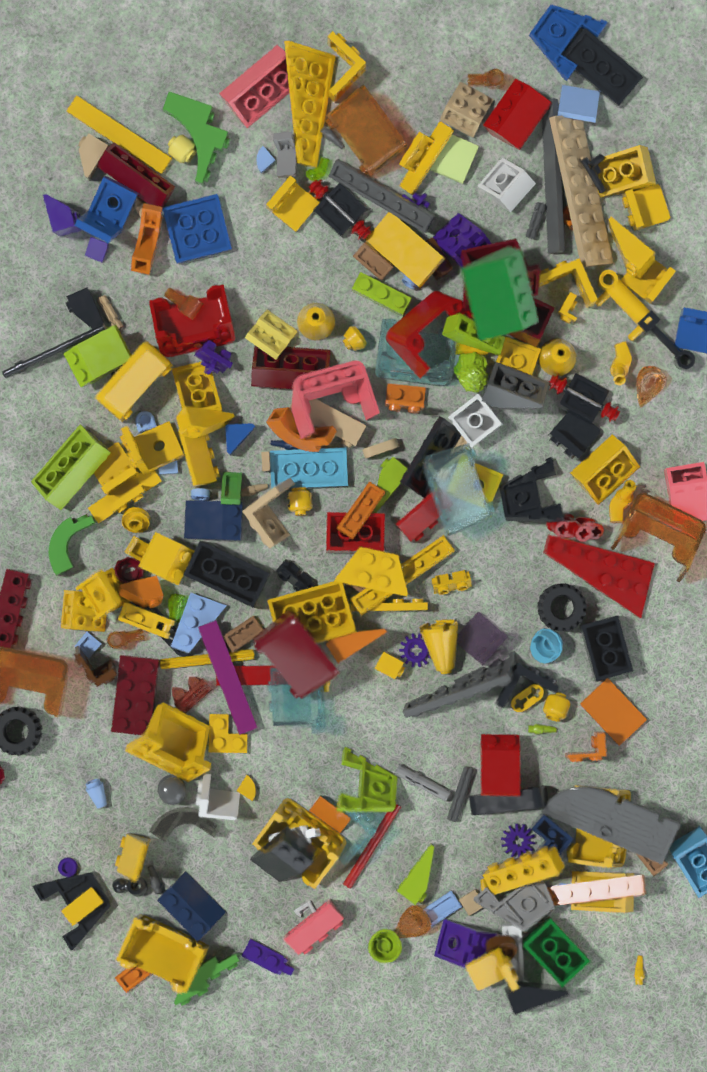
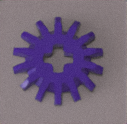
M412 633V639H409L407 636L405 637L407 643L401 641L400 644L404 646V649H399V652H404V655L400 657L401 659L407 658L405 661L406 665L411 661V667H414L415 663H418V667H421L420 662L423 661L427 664L428 662L425 659L427 657L431 659V657L428 655L429 652L424 640L421 639V634L419 633L418 638H415L414 633ZM414 645L422 648V652H419L418 656H414V653L411 652V648H414Z
M516 823L515 829L508 826L510 832L503 831L507 836L506 838L501 837V840L506 842L501 846H507L506 854L511 851V857H514L515 853H518L519 858L522 852L526 853L527 849L533 851L529 846L530 844H535L534 841H530L535 836L534 834H528L531 831L530 828L525 831L524 824H522L521 828H518V823ZM517 835L524 840L521 842V846L513 844Z

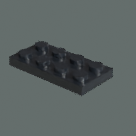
M586 28L562 54L577 65L574 70L617 107L621 105L643 79L641 74Z
M441 416L438 417L400 483L423 498H426L441 469L462 436L453 424Z

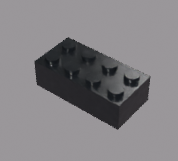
M200 540L184 576L254 608L270 573Z

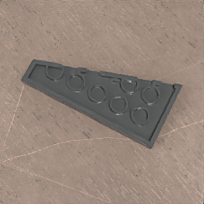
M515 651L509 653L510 657L503 661H500L499 658L492 661L493 663L487 669L480 667L455 679V684L448 688L443 685L431 696L430 694H424L406 703L403 709L405 718L411 716L413 718L418 717L425 711H435L442 705H452L459 699H468L478 692L482 691L485 693L495 686L509 684L512 680L517 661Z

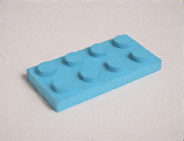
M346 447L321 448L318 452L301 449L270 451L271 489L289 478L295 483L289 489L297 487L348 486Z

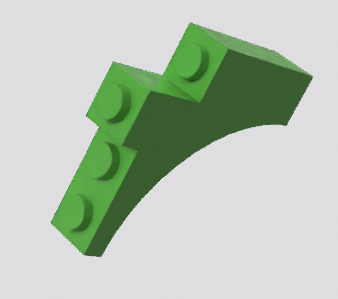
M168 92L163 112L178 120L190 133L198 156L195 183L203 186L204 182L209 181L211 171H208L210 164H214L216 161L217 153H215V150L223 152L224 148H228L231 138L228 137V131L208 125V123L212 124L215 116L211 105Z

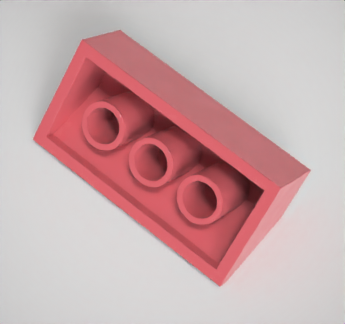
M276 45L219 93L246 128L251 126L290 93L285 51Z

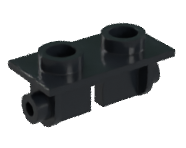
M285 559L276 570L278 576L283 581H288L292 584L296 592L311 588L315 584L313 579L304 571L298 576L296 573L300 568L291 560Z

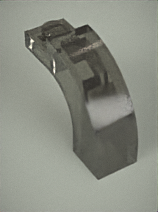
M189 806L167 811L160 816L149 830L150 833L164 842L168 839L171 832L182 824L195 825L212 837H215L219 831L216 828L218 825L210 819L205 821L204 817H199V808Z

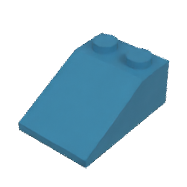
M699 826L672 842L669 848L698 898L707 894V836Z

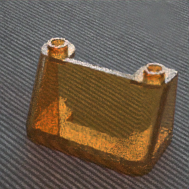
M364 85L356 89L326 115L327 120L325 122L328 127L340 133L361 164L359 166L360 171L370 178L404 155L408 150V145Z

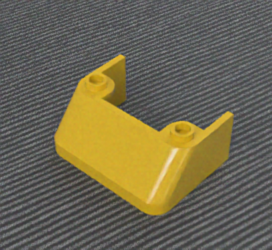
M145 341L100 390L95 399L123 422L133 413L131 410L133 404L158 377H165L171 371L173 364L153 345Z

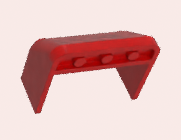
M439 291L429 294L386 333L388 344L420 379L430 370V367L418 355L425 346L424 339L420 336L419 332L443 311L449 316L460 313L474 321L472 312L464 311L461 300Z

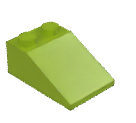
M117 325L109 327L63 353L80 387L99 381L123 366L132 356Z

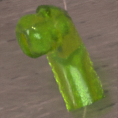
M321 157L319 166L314 169H308L306 177L310 181L323 178L326 175L330 159Z

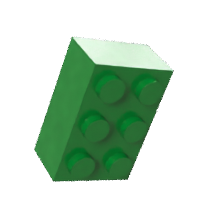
M550 916L522 941V945L562 988L591 962Z

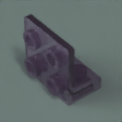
M477 612L458 633L457 644L483 666L508 636L480 612Z

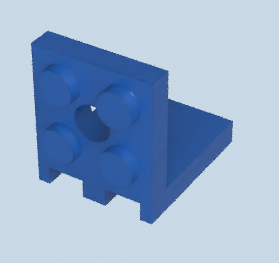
M104 176L89 210L77 219L74 226L110 243L121 234L139 193ZM110 197H115L118 200V206L114 207L110 204Z

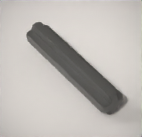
M465 766L463 768L447 816L449 821L457 822L474 772V769Z

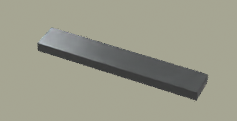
M340 159L335 161L328 177L424 233L428 231L435 217L434 214Z

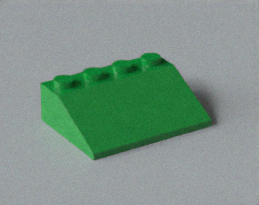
M506 247L461 269L480 341L523 330L539 322L521 250Z

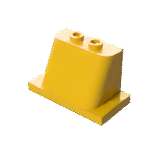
M163 702L156 707L145 734L128 743L125 751L186 782H190L211 768V763L204 760L210 726Z

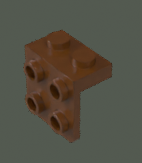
M79 646L75 647V661L80 668H85V676L90 684L94 683L96 687H99L104 683L109 684L115 679L117 673L111 659L94 669Z

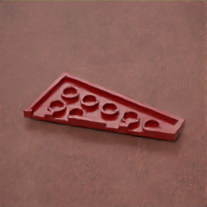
M547 535L543 554L586 581L587 584L633 613L636 617H642L655 565L654 562Z

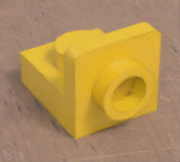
M572 292L568 294L557 313L561 315L560 319L568 324L570 322L574 323L577 320V317L568 313V311L572 312L577 304V301H575L577 295Z

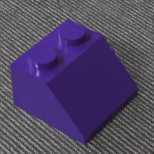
M47 194L43 195L53 233L61 237L82 231V229L74 226L77 219L81 216L77 211Z

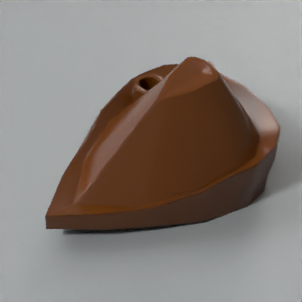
M496 935L490 938L485 945L487 954L500 948L504 958L508 956L510 961L517 953L516 940L513 936Z

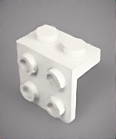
M203 774V781L198 783V793L201 794H197L196 805L200 806L199 817L236 820L238 818L240 793L210 789L211 774Z

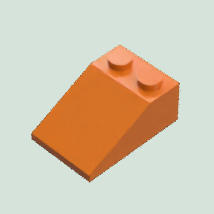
M385 629L359 631L330 639L325 645L337 663H340L387 631Z

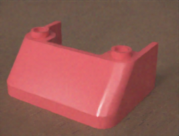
M351 361L307 373L294 380L291 409L301 439L315 432L309 416L311 412L310 400L342 392L343 398L347 403L356 404L360 402L365 420L380 414L363 363Z

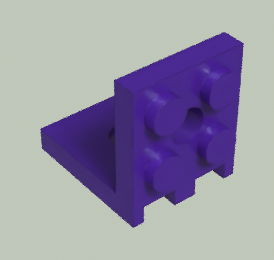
M457 213L433 236L439 247L455 259L461 269L464 268L461 260V250L492 244L481 229L460 213Z
M444 919L434 956L466 969L465 965L485 955V945L490 938L502 934L475 930L457 922ZM455 938H456L457 944H456V947L454 948V946H453V941H454Z

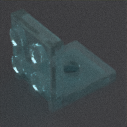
M345 812L364 831L340 856L339 860L344 865L377 832V828L370 823L371 818L365 812Z

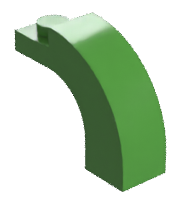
M83 515L77 518V523L70 517L63 521L54 531L49 543V560L55 575L58 576L74 568L68 553L69 541L77 532L96 524L93 516Z

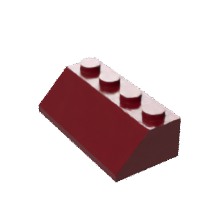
M254 345L251 386L293 389V382L297 377L330 367L331 350L286 347L277 360H275Z

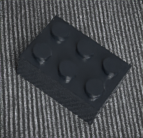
M618 615L579 625L594 681L633 672Z

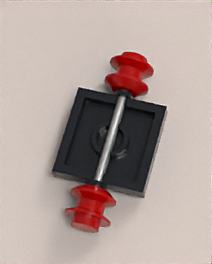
M317 179L314 180L309 186V194L314 192L316 194L315 200L321 198L323 200L315 207L313 212L340 237L352 226V234L357 233L359 235L358 240L361 238L365 240L370 235V228L372 226L366 227L364 225L365 220H357L367 211V208L341 183H338L328 193L329 185L323 186L321 184L322 179L319 181Z
M559 373L557 376L552 375L549 381V390L556 389L557 395L565 392L558 407L591 425L599 411L601 412L602 419L606 416L609 418V423L611 420L616 421L620 414L619 406L612 407L611 401L606 403L605 406L603 404L609 390L575 373L570 384L567 386L566 377L562 380L559 378Z

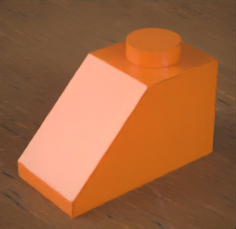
M157 575L120 584L118 590L119 596L142 608H155L162 603L164 597Z

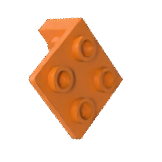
M388 383L385 407H389L390 411L399 412L403 408L408 409V413L419 414L420 410L423 411L426 387Z
M597 731L594 732V736H591V747L595 751L565 753V757L571 762L583 761L582 758L589 757L590 761L602 760V756H606L605 733Z

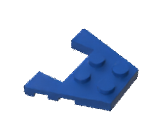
M550 4L530 32L529 37L563 79L567 81L577 65L561 55L580 28H586L598 38L608 22L602 19L601 21L592 19V16L588 15L582 16L574 13L572 10Z

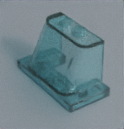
M270 668L271 681L268 682V692L271 693L272 701H269V711L273 715V726L311 724L312 734L326 732L323 686L303 699L300 697L296 699L289 691L292 687L276 668Z

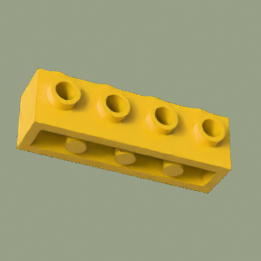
M545 846L532 854L531 852H526L516 859L510 857L503 863H492L487 866L488 869L483 874V877L490 892L495 895L559 875L565 866L556 847L548 848Z

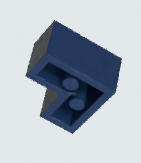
M543 813L530 826L531 830L544 839L537 850L545 846L548 848L555 846L560 856L573 840L569 834Z

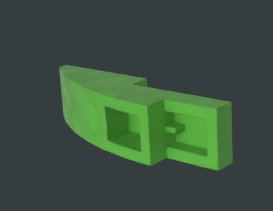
M237 952L221 961L215 955L200 965L188 992L177 994L174 1001L175 1006L178 1004L183 1006L191 1001L190 997L196 994L199 997L208 992L207 988L210 987L208 978L214 980L222 975L220 972L227 968L229 971L237 967V962L240 961Z

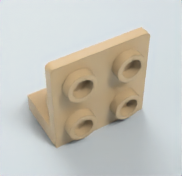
M460 82L448 101L440 121L474 138L481 121L493 102V98Z

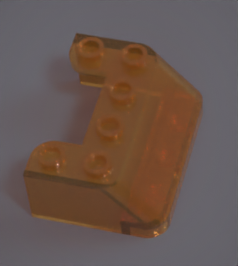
M0 647V703L6 699L8 687L46 694L44 700L45 711L48 714L54 715V717H61L68 682L67 662L61 658Z

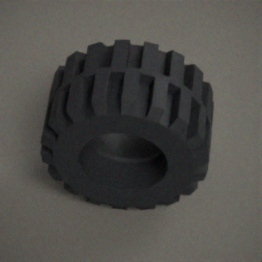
M566 583L555 584L546 588L542 595H540L539 602L537 603V612L540 620L548 628L555 631H570L578 627L586 616V599L582 592L573 585ZM558 596L568 597L573 603V612L565 619H559L551 612V603Z
M12 707L0 713V749H2V752L12 756L23 755L32 751L39 744V740L42 738V725H40V719L36 717V713L22 707ZM12 720H21L26 724L28 735L24 741L13 742L8 738L6 728Z

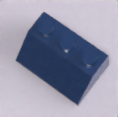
M186 871L157 899L197 942L226 913Z

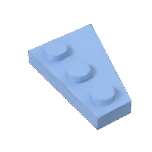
M190 593L171 647L189 654L201 639L198 627L216 620L226 605Z

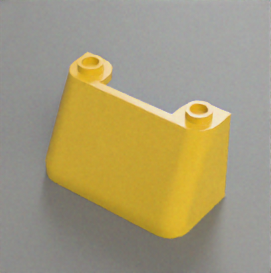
M595 787L618 796L616 802L620 804L623 799L631 802L629 790ZM577 828L575 843H572L567 848L568 863L605 868L622 867L626 859V849Z
M285 798L252 845L257 850H260L269 842L268 835L278 833L286 826L290 829L300 826H308V829L319 828L321 836L311 838V840L317 847H321L323 851L301 874L303 882L315 889L339 858L347 842L340 833L292 799Z
M139 914L134 917L116 961L120 962L119 965L124 968L139 967L169 981L170 985L173 986L172 990L182 994L183 992H188L209 949V945L201 940L197 942L188 934L146 915Z

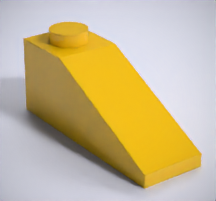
M185 406L176 416L181 436L199 438L225 427L235 416L234 413Z

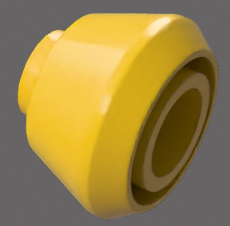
M350 326L343 335L345 339L342 342L348 350L364 349L367 344L365 338L356 326Z

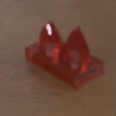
M189 677L188 692L182 688L172 687L174 705L181 712L186 714L213 690L203 678Z

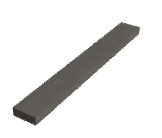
M552 98L549 99L552 105L542 118L548 254L565 251L562 179L549 118L558 115V99Z

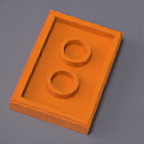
M608 678L580 703L618 746L647 721Z

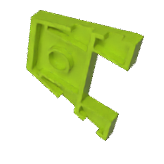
M345 747L342 752L341 765L360 770L358 797L340 793L337 811L393 812L396 804L398 777L377 764L376 766L366 762L365 757L361 755L358 757L351 753V749Z

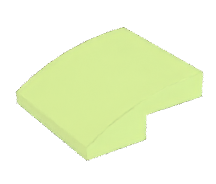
M451 135L430 170L463 184L479 146Z

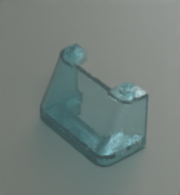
M382 319L375 369L377 377L442 387L451 384L457 342L442 335L444 327L438 331V334L419 332L420 336L424 339L425 346L418 355L430 367V370L420 379L386 341L387 331L397 321L395 319Z
M469 443L425 456L424 460L425 474L447 536L493 517L495 512L492 501L489 502L485 498L475 468L474 460L477 459V454L474 448L471 449Z

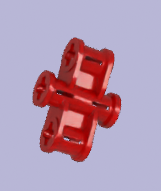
M570 513L564 514V522H546L547 529L554 532L556 536L560 538L576 537L580 542H585L588 539L597 540L604 532L603 526L596 523L594 519L590 517L574 518Z

